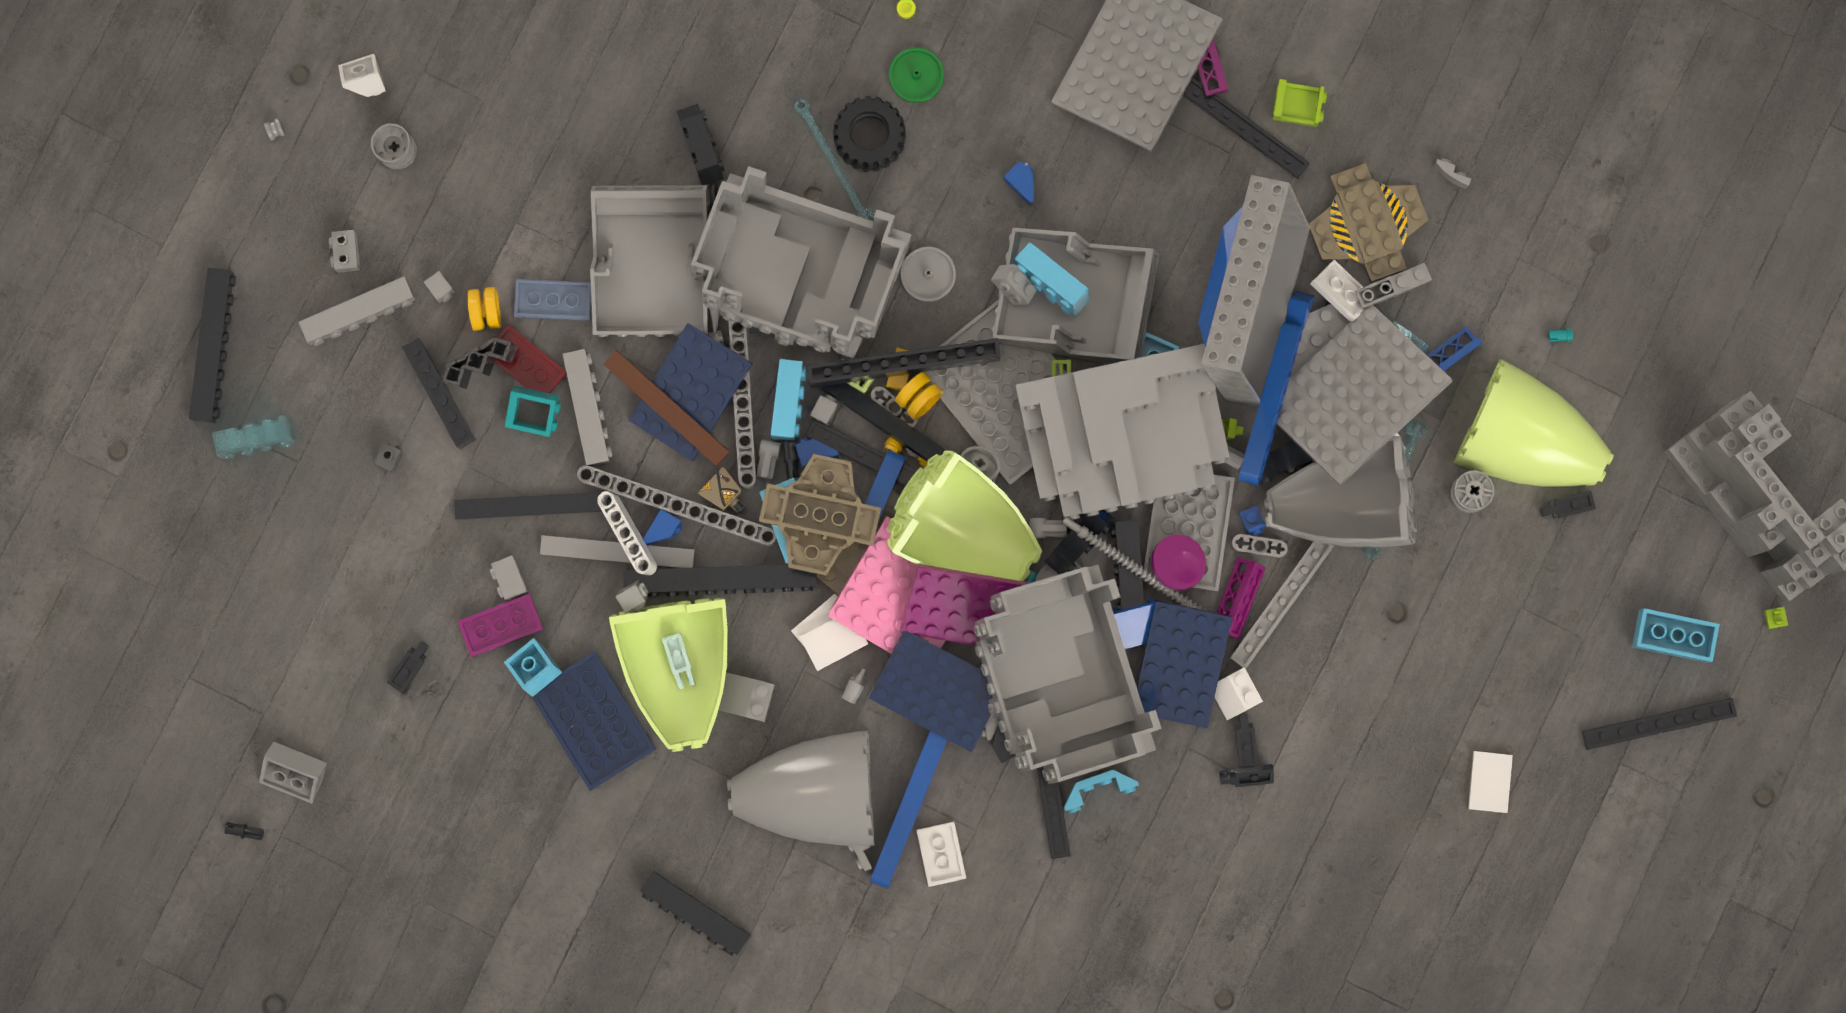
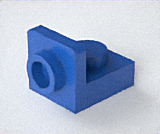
M1257 506L1239 512L1247 534L1252 533L1254 536L1264 532L1263 528L1266 527V523L1263 521Z

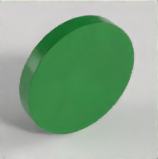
M923 48L906 49L899 53L891 63L889 69L890 85L895 94L904 101L910 103L926 102L935 97L943 85V66L938 57L929 50Z

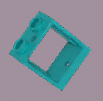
M514 386L510 394L505 427L550 437L553 431L556 432L558 421L555 418L561 409L559 396ZM520 398L550 404L547 427L516 421Z

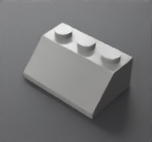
M273 742L264 756L259 783L313 804L324 778L327 763Z

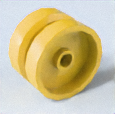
M496 287L485 288L483 293L484 300L479 289L468 290V312L473 331L484 330L486 320L490 329L501 328V311Z
M921 372L910 380L895 398V402L901 408L908 407L907 414L913 420H917L927 413L944 392L937 384L930 385L932 379L925 372Z

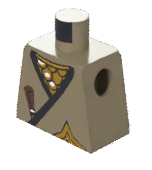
M724 467L698 492L703 499L724 512L731 507L739 513L745 507V504L738 498L743 493Z

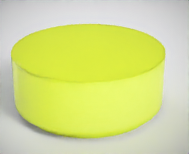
M912 0L899 1L897 13L901 18L909 19L915 14L916 6Z

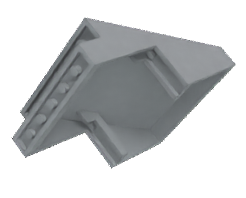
M707 185L592 186L593 261L590 268L593 335H598V337H608L609 335L645 337L647 334H655L657 337H664L666 334H674V336L679 337L687 323L708 334L709 308L702 304V289L705 282L696 281L691 276V263L709 217Z
M1013 228L1009 236V251L1005 256L1006 265L1015 264V258L1030 242L1085 285L1089 290L1090 301L1074 318L1071 314L1069 316L1066 315L1057 303H1051L1042 291H1036L1029 304L1013 305L999 290V304L995 310L996 320L995 325L992 327V338H998V342L1002 344L1103 364H1113L1141 358L1160 254L1151 248L1089 244L1076 232Z

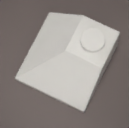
M375 54L338 65L343 88L366 97L377 96L386 91Z

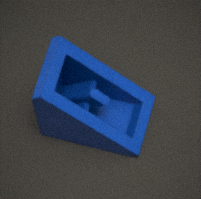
M1296 291L1289 300L1285 322L1303 326L1304 330L1315 295Z

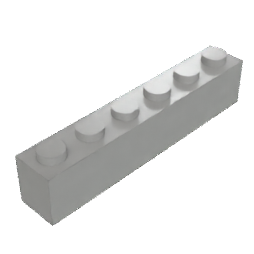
M403 276L299 321L307 343L318 346L325 342L324 339L329 337L333 339L341 336L345 330L349 329V331L359 328L361 323L374 322L382 314L384 316L390 315L398 307L406 308L412 305V301L416 299L408 280Z
M585 349L563 353L586 466L592 467L610 463V457H613L611 446H607L606 439L609 438L607 428H603L602 420H605L603 409H599L598 402L601 401L599 390L595 391L594 383H597L595 372H591L590 365L593 364L591 353L587 354Z

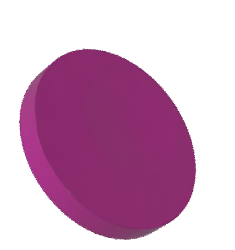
M1175 534L1164 538L1155 546L1151 555V567L1155 577L1162 585L1172 590L1182 591L1195 586L1202 579L1206 570V558L1202 548L1195 540L1185 535Z

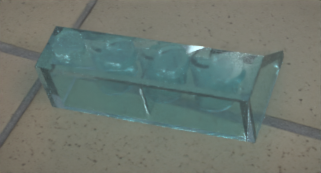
M285 415L278 416L277 421L276 419L262 420L261 425L249 423L243 425V429L240 430L239 427H233L212 433L216 455L223 459L234 458V454L239 453L241 455L253 454V450L258 449L261 452L272 450V446L279 445V448L291 446L290 443L295 442L291 419Z

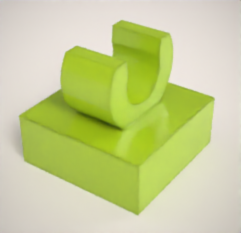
M1222 419L1226 440L1234 439L1235 435L1238 434L1243 435L1244 427L1236 426L1237 419Z
M1785 607L1764 610L1768 629L1788 626Z

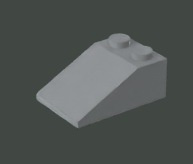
M726 672L723 694L718 710L766 722L775 685Z

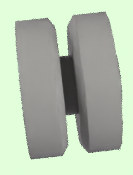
M973 446L964 450L961 457L995 483L1000 471L998 457L985 447Z

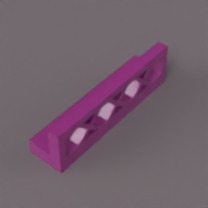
M1213 39L1198 66L1206 97L1220 92L1221 94L1229 93ZM1205 59L1213 64V69L1210 73L1202 69ZM1209 79L1217 80L1219 88L1209 91L1207 86Z
M1237 557L1216 612L1232 616L1229 636L1237 639L1240 637L1266 568L1254 561ZM1242 563L1248 564L1246 571L1241 574L1240 568ZM1239 581V589L1234 592L1233 586ZM1232 599L1233 605L1227 610V602Z

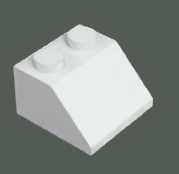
M1245 668L1238 670L1217 683L1214 698L1226 720L1263 702Z

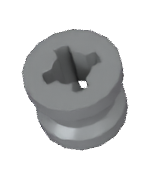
M279 118L274 119L271 123H264L271 141L275 140L277 136L286 135Z

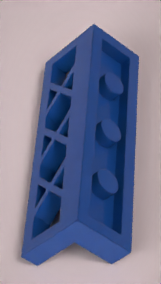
M1466 326L1427 356L1429 358H1440L1439 367L1445 371L1481 345L1482 341L1479 337L1475 338ZM1466 333L1471 342L1467 345L1458 344L1459 336ZM1444 347H1455L1454 355L1451 357L1444 356Z

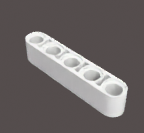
M602 492L598 496V504L634 569L640 574H654L657 569L656 561L621 499L614 493ZM611 497L612 502L610 505H607L606 501ZM620 513L621 518L617 522L615 518L616 515ZM629 529L630 535L625 538V531ZM638 545L639 551L637 554H634V548ZM647 561L648 568L644 571L643 564Z

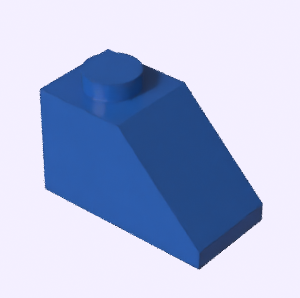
M1019 161L1004 176L1003 180L1031 207L1034 201L1033 169L1026 162L1023 164Z
M809 437L798 440L799 444L795 445L802 468L806 467L813 454L831 458L839 457L837 450L815 439L809 440Z
M661 509L643 538L645 544L650 545L673 539L674 535L678 536L683 528L681 526L682 521Z

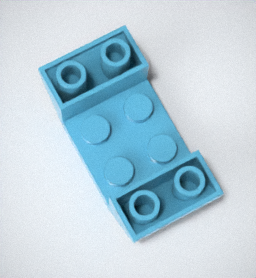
M1115 770L1074 783L1063 806V810L1069 811V814L1081 810L1080 806L1084 805L1079 790L1081 789L1082 793L1094 789V784L1100 783V786L1112 783L1111 778H1114L1118 792L1123 791L1124 794L1136 791L1135 787L1139 786V783Z

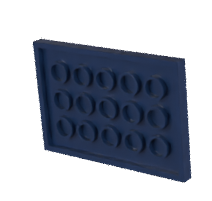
M687 323L652 382L711 433L753 363L692 324ZM640 400L628 421L684 457L694 461L699 450L645 401Z
M1156 600L1137 685L1144 713L1156 710L1157 716L1160 719L1208 728L1232 616Z
M903 631L869 699L972 752L991 716L988 704L989 700L993 699V697L988 693V680L983 675L981 669L908 631Z
M595 651L562 671L558 677L532 697L590 791L656 750Z

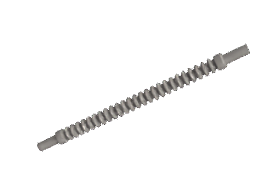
M1068 517L1063 519L1062 523L1078 533V537L1081 539L1085 538L1086 542L1090 541V545L1094 544L1095 548L1099 547V551L1103 550V554L1107 553L1108 557L1112 556V560L1116 559L1117 563L1121 562V566L1125 565L1126 569H1131V573L1135 572V576L1139 575L1140 579L1144 578V582L1148 581L1149 585L1153 584V588L1157 587V591L1161 590L1162 594L1166 593V597L1170 596L1171 600L1175 599V603L1179 602L1182 606L1201 609L1200 605L1196 606V602L1192 603V599L1188 600L1187 596L1183 597V593L1179 594V591H1174L1162 585L1155 575H1151L1152 572L1148 573L1146 568L1142 569V565L1138 566V562L1134 563L1133 559L1129 560V556L1125 557L1124 553L1120 554V550L1116 551L1115 547H1111V544L1107 545L1106 541H1102V538H1097V534L1093 535L1092 531L1089 532L1087 527H1081Z

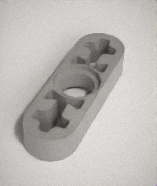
M884 387L874 388L871 392V399L890 412L889 405L895 402L896 397ZM883 391L884 398L888 399V397H891L892 399L884 407L882 404L885 402L882 399H875V392L880 393ZM900 407V410L897 413L892 414H894L895 416H899L902 413L903 409L907 410L908 407ZM905 411L904 414H905L907 417H910V416L907 414V411ZM901 416L900 419L905 422L906 419L903 416ZM918 419L913 420V424H908L914 428L917 425Z
M1245 534L1236 535L1231 543L1233 549L1237 552L1274 558L1283 557L1288 550L1286 543L1282 540ZM1243 538V542L1249 543V539H1252L1251 550H1247L1249 547L1247 545L1238 548V544H1235V541ZM1256 541H1262L1265 544L1263 551L1255 550L1254 543ZM1268 542H1271L1270 546L1272 547L1281 544L1280 547L1284 548V551L1276 554V550L1270 549V553H1266L1269 547Z

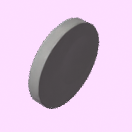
M922 247L916 249L903 262L901 268L902 285L905 291L918 301L929 303L939 301L950 293L955 284V265L950 256L938 248Z

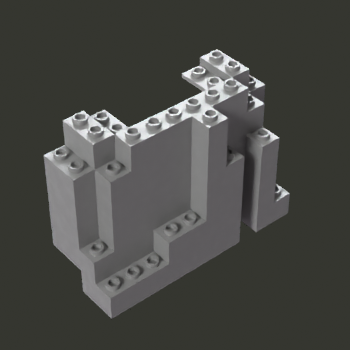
M748 166L744 178L730 173L727 182L722 181L691 263V276L696 281L705 282L702 289V304L709 309H720V315L727 321L733 322L735 320L741 322L745 327L752 328L753 326L759 328L763 333H774L775 340L784 346H788V344L793 346L794 341H796L801 346L809 345L823 353L825 351L830 352L831 347L836 352L849 353L857 333L864 338H875L893 284L897 280L911 240V234L893 228L895 215L876 210L873 222L767 186V172Z
M1205 344L1017 384L1016 390L1040 499L1044 498V501L1056 499L1055 495H1059L1063 516L1076 519L1080 518L1079 514L1087 513V516L1098 515L1099 510L1106 509L1107 512L1118 510L1117 506H1125L1126 509L1137 507V503L1141 501L1149 504L1156 502V498L1159 497L1167 500L1175 498L1177 493H1182L1183 496L1194 494V490L1198 488L1200 491L1212 489V485H1216L1211 462L1213 461L1214 464L1225 463L1226 458H1230L1215 391L1216 385L1201 364Z
M1750 391L1726 404L1705 422L1691 430L1664 451V453L1747 557L1766 551L1769 553L1774 562L1761 571L1760 574L1780 599L1786 603L1805 589L1813 587L1825 576L1846 570V503L1843 499H1840L1816 519L1811 520L1763 460L1765 456L1792 435L1780 422L1781 418L1770 404L1762 406Z
M1098 565L1086 566L991 596L990 606L996 614L976 621V626H974L975 634L980 638V641L976 642L975 651L978 658H981L983 664L981 665V670L988 680V693L993 697V699L989 700L988 710L994 716V719L998 717L1000 719L998 725L1000 731L1004 732L1005 748L1007 751H1010V755L1016 754L1015 763L1021 772L1043 766V777L1045 781H1048V784L1061 782L1155 751L1156 748L1151 732L1162 729L1156 710L1144 713L1110 601L1120 598L1116 581L1111 579L1104 582Z

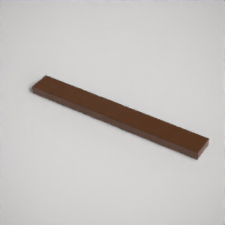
M615 350L603 364L716 466L730 453L724 445L618 350Z

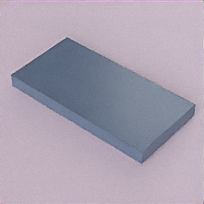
M516 279L514 318L591 320L590 282Z

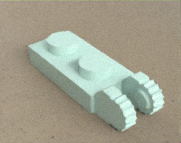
M681 633L662 638L679 690L684 688L680 673L683 672L687 673L689 684L691 686L695 685L691 672L692 667Z

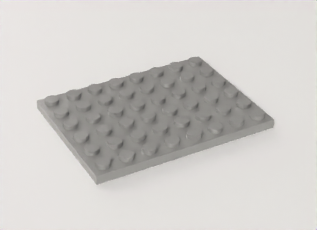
M1106 0L1051 103L1137 146L1153 152L1222 24L1223 18L1185 0Z
M999 299L940 346L993 339L992 327L995 325V310L998 307ZM999 343L1001 358L998 362L927 371L925 373L932 379L930 385L937 384L944 391L940 400L977 446L991 450L1000 461L999 473L1011 485L1033 468L1016 385L1052 377L1051 361L1056 359L1051 353ZM1056 364V376H1059V364Z
M1370 305L1289 379L1277 425L1341 486L1452 382V379L1374 305Z

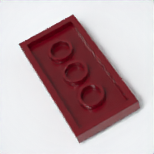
M509 324L498 335V339L519 346L513 364L496 358L494 363L525 388L550 394L567 374L564 369Z

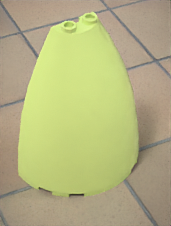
M1499 359L1484 392L1483 402L1472 426L1468 428L1453 463L1514 483L1542 487L1595 485L1598 481L1602 482L1606 475L1604 469L1607 464L1610 465L1614 455L1611 454L1610 449L1594 428L1557 392L1523 370Z
M944 451L943 455L940 456L938 454L934 455L928 460L927 466L924 469L920 467L898 498L894 510H896L895 517L890 519L888 525L890 538L887 540L889 549L917 565L923 564L1024 581L1030 575V565L1037 563L1042 553V549L1032 530L1008 496L979 469L953 451Z
M709 598L697 599L694 604L687 600L642 607L636 613L634 610H630L627 613L624 611L619 612L618 616L617 614L610 615L609 620L613 639L626 682L638 707L665 746L668 749H672V752L684 750L683 746L691 745V749L703 747L702 744L707 743L718 713L727 670L728 630L725 599L715 598L714 601ZM677 633L682 635L695 685L691 686L688 682L687 673H680L684 688L680 690L675 675L672 673L662 638Z

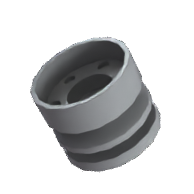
M390 123L382 125L374 132L371 138L373 154L386 167L401 170L408 167L417 155L415 140L400 125ZM398 145L400 148H397V151L394 152L393 150H395L396 146Z
M1468 471L1457 477L1451 484L1449 490L1450 500L1453 506L1461 512H1478L1487 507L1493 499L1494 485L1492 480L1483 472ZM1471 488L1477 489L1475 494H1470Z

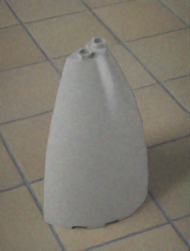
M1401 436L1392 437L1341 486L1316 462L1290 475L1267 491V499H1264L1265 509L1269 510L1268 516H1265L1266 526L1299 538L1343 547L1413 545L1416 542L1415 532H1417L1414 490L1411 480L1408 479L1411 477Z
M869 730L836 734L804 741L777 751L733 776L731 780H727L728 791H731V799H728V809L733 810L734 816L781 836L813 843L843 846H875L873 807L871 804Z

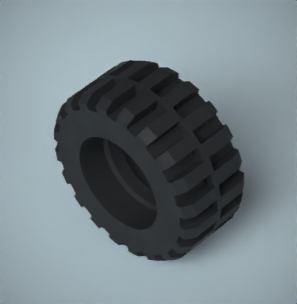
M865 96V99L861 100L856 98L853 103H847L845 108L838 113V118L835 119L833 130L834 144L837 153L843 158V161L847 165H852V168L856 170L859 168L863 169V172H868L869 170L876 172L880 171V168L883 167L886 169L890 166V163L898 159L899 154L904 149L906 130L903 117L900 116L896 107H892V103L889 101L884 102L880 97L871 99V96ZM865 118H875L883 122L888 133L885 144L872 151L858 148L852 140V129L858 121Z

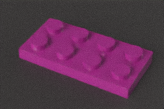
M530 593L457 621L471 657L544 630Z

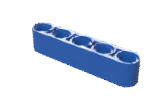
M890 450L887 451L865 502L866 505L880 507V516L906 458Z

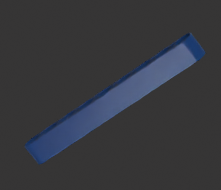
M1286 322L1282 324L1240 470L1239 481L1255 485L1260 484L1301 341L1303 326Z
M932 731L929 732L870 879V882L887 889L947 742V739Z

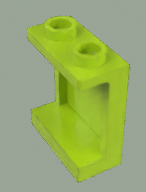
M1279 79L1272 120L1317 127L1319 122L1323 121L1324 111L1321 110L1322 103L1325 104L1327 92H1324L1325 87L1320 86V88L1292 84L1287 83V80Z

